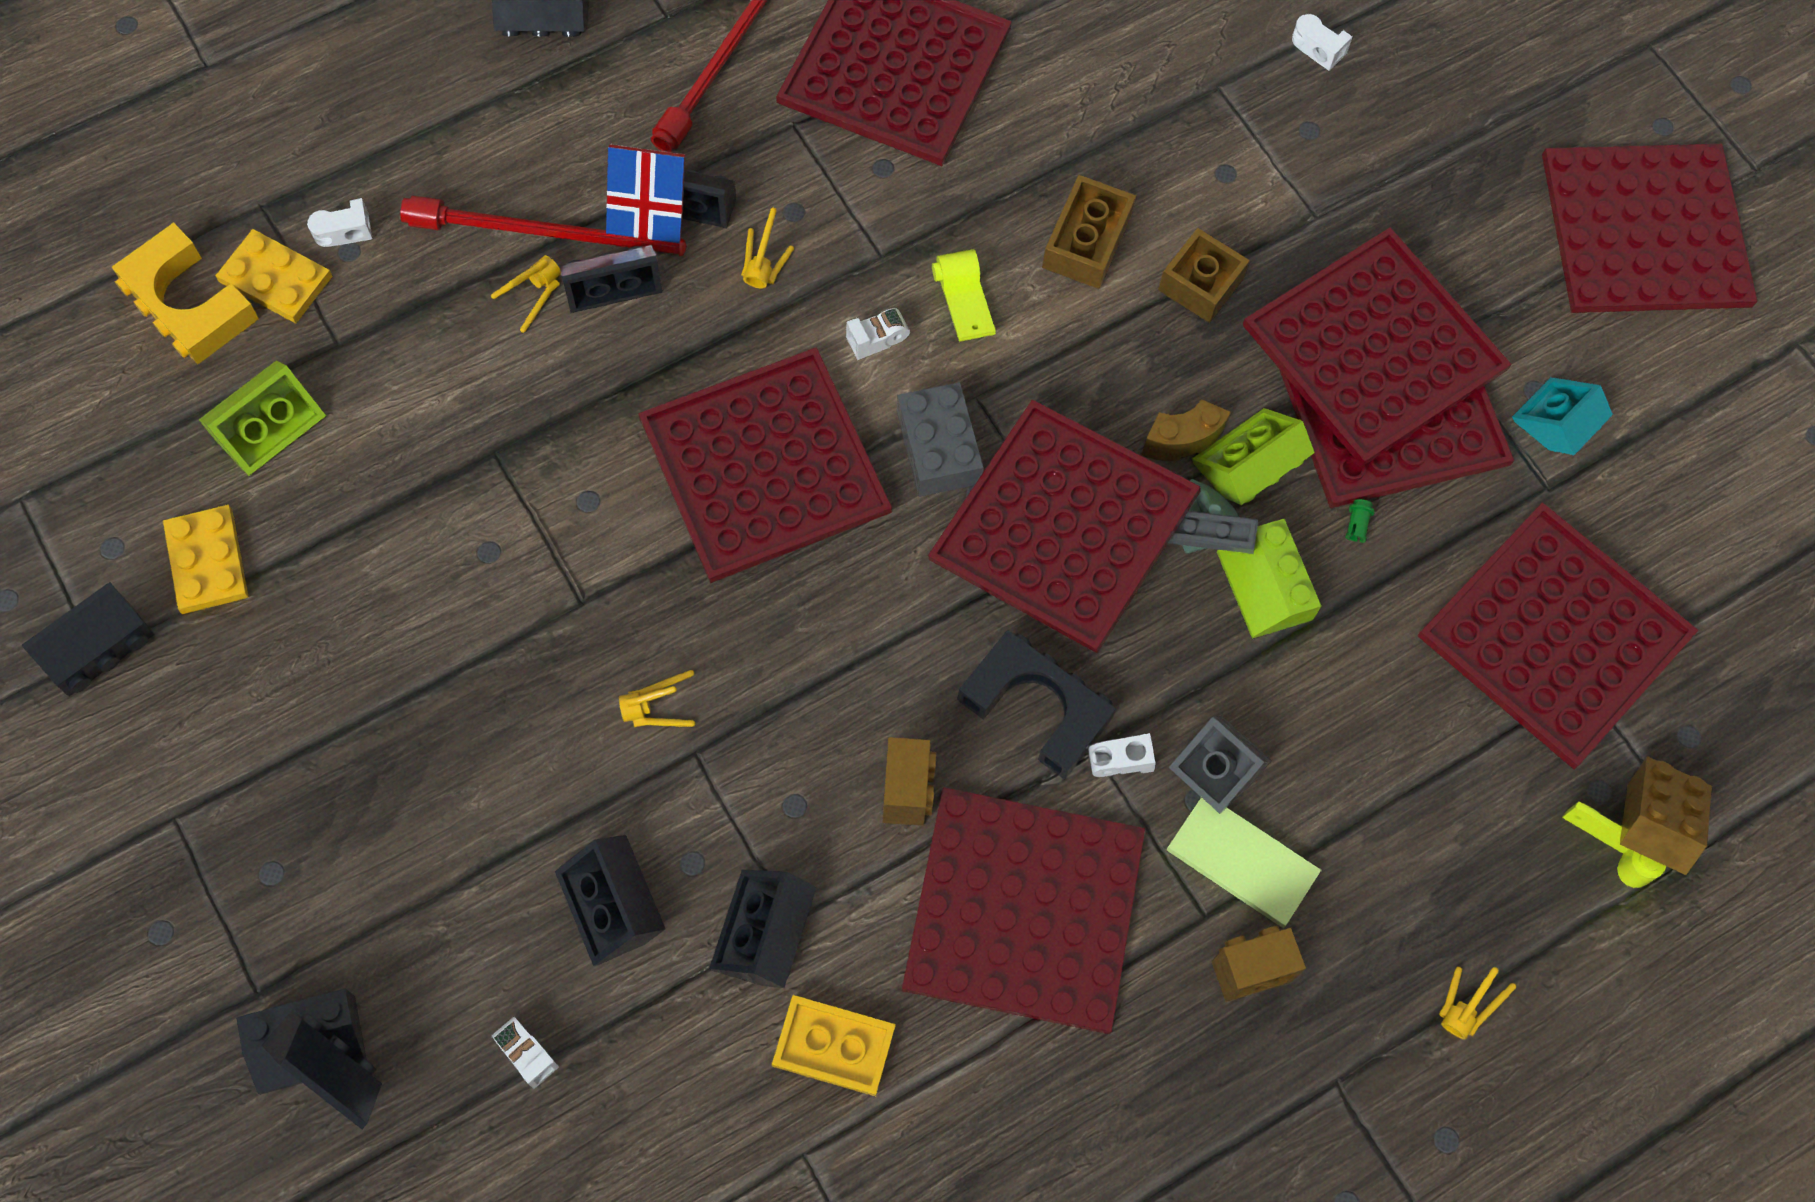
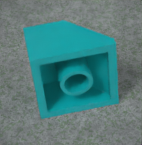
M1551 377L1512 418L1517 425L1549 451L1575 455L1601 429L1613 413L1601 385Z

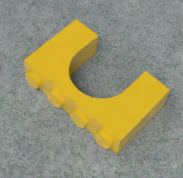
M173 222L112 266V269L118 276V279L114 282L127 297L133 294L136 298L134 304L145 317L151 314L156 319L152 322L165 338L170 335L175 340L172 342V345L184 359L190 356L198 365L259 320L251 303L232 283L195 308L181 310L164 304V294L168 285L177 276L202 259L193 242Z

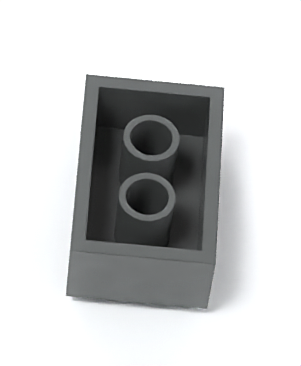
M960 382L897 395L896 412L918 496L921 497L974 486L983 473V464Z

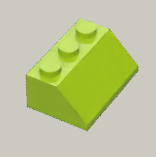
M276 360L201 417L199 421L222 449L250 476L326 415L287 365Z
M1263 408L1192 458V461L1219 494L1225 499L1243 505L1253 500L1256 494L1266 487L1277 483L1280 477L1291 469L1302 465L1304 460L1315 452L1303 421Z
M1285 519L1258 526L1254 554L1217 550L1218 557L1252 639L1303 624L1315 618L1321 608V604Z

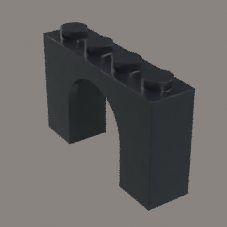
M1007 630L960 687L957 700L984 720L1003 695L1014 686L1024 683H1036L1049 688L1057 695L1063 706L1064 720L1040 750L1038 761L1065 780L1086 754L1088 748L1093 745L1111 722L1116 708L1113 707L1112 701L1107 696L1099 692L1095 694L1085 686V682L1074 673L1068 674L1058 667V662L1047 653L1040 654L1032 648V644L1026 637L1018 633L1014 635Z

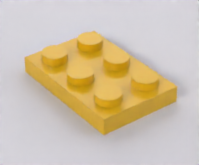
M254 229L250 231L215 275L217 280L223 285L228 286L232 283L242 295L295 324L333 277L329 269Z
M229 505L163 520L177 606L182 614L249 598L233 510Z
M792 995L772 1067L876 1097L896 1024Z

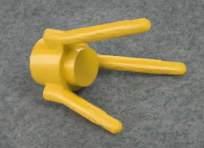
M774 207L770 209L757 256L753 257V260L754 229H748L745 262L741 275L746 284L759 289L766 288L767 283L774 284L777 274L794 250V246L790 245L773 269L770 266V260L764 257L776 215V208Z
M544 255L528 270L510 280L509 283L491 294V298L496 299L528 278L536 287H546L521 326L520 331L522 333L526 332L550 294L560 286L556 280L561 275L560 268L553 259Z
M689 670L643 689L619 696L623 721H633L634 727L645 725L695 726V721L645 718V714L651 713L650 700L675 693L677 688L671 685L694 676V671Z
M1456 967L1445 1004L1439 1013L1444 1018L1441 1023L1442 1027L1461 1039L1466 1040L1468 1035L1474 1036L1479 1026L1516 989V984H1509L1476 1017L1477 1011L1475 1008L1492 984L1499 969L1497 967L1491 969L1468 1005L1459 1001L1454 1006L1453 1003L1462 974V968Z

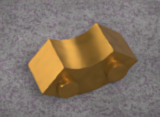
M1202 399L1194 409L1184 414L1169 415L1159 412L1147 436L1141 455L1156 460L1177 461L1181 460V457L1201 453L1214 444L1221 436L1231 412Z

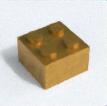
M1197 228L1163 271L1158 291L1210 323L1244 279L1250 260Z
M888 737L883 823L924 826L925 815L931 816L934 785L927 784L928 782H934L936 752H930V740Z
M1273 926L1258 932L1259 936L1246 941L1245 936H1240L1225 942V947L1219 949V954L1212 961V965L1226 1002L1290 983L1306 969L1291 928L1280 931L1278 926Z

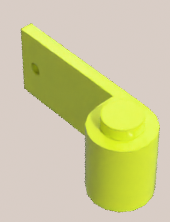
M970 249L937 256V262L932 263L935 282H941L959 342L996 335L980 284V267L976 251Z
M1578 801L1564 813L1562 818L1623 853L1617 870L1621 881L1627 886L1641 888L1664 873L1665 865L1620 845L1622 827L1604 817L1595 809Z

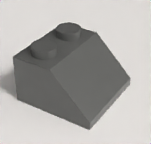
M1213 716L1169 768L1221 814L1251 786L1272 760L1225 718Z

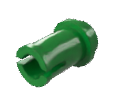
M1357 499L1349 506L1348 510L1351 516L1345 536L1347 540L1357 542L1358 538H1360L1361 543L1366 542L1370 517L1375 514V510L1372 508L1373 504L1370 501Z

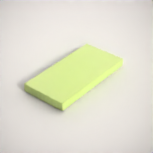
M1202 797L1167 848L1168 852L1282 928L1287 925L1321 869L1230 809L1226 808L1219 814Z

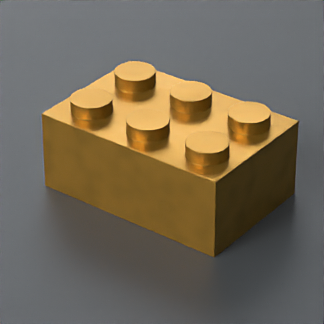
M1078 174L1045 248L1042 268L1100 289L1132 216L1136 195Z
M1647 756L1627 786L1620 845L1687 875L1707 847L1712 786L1697 776L1687 775L1674 769L1664 761H1657Z

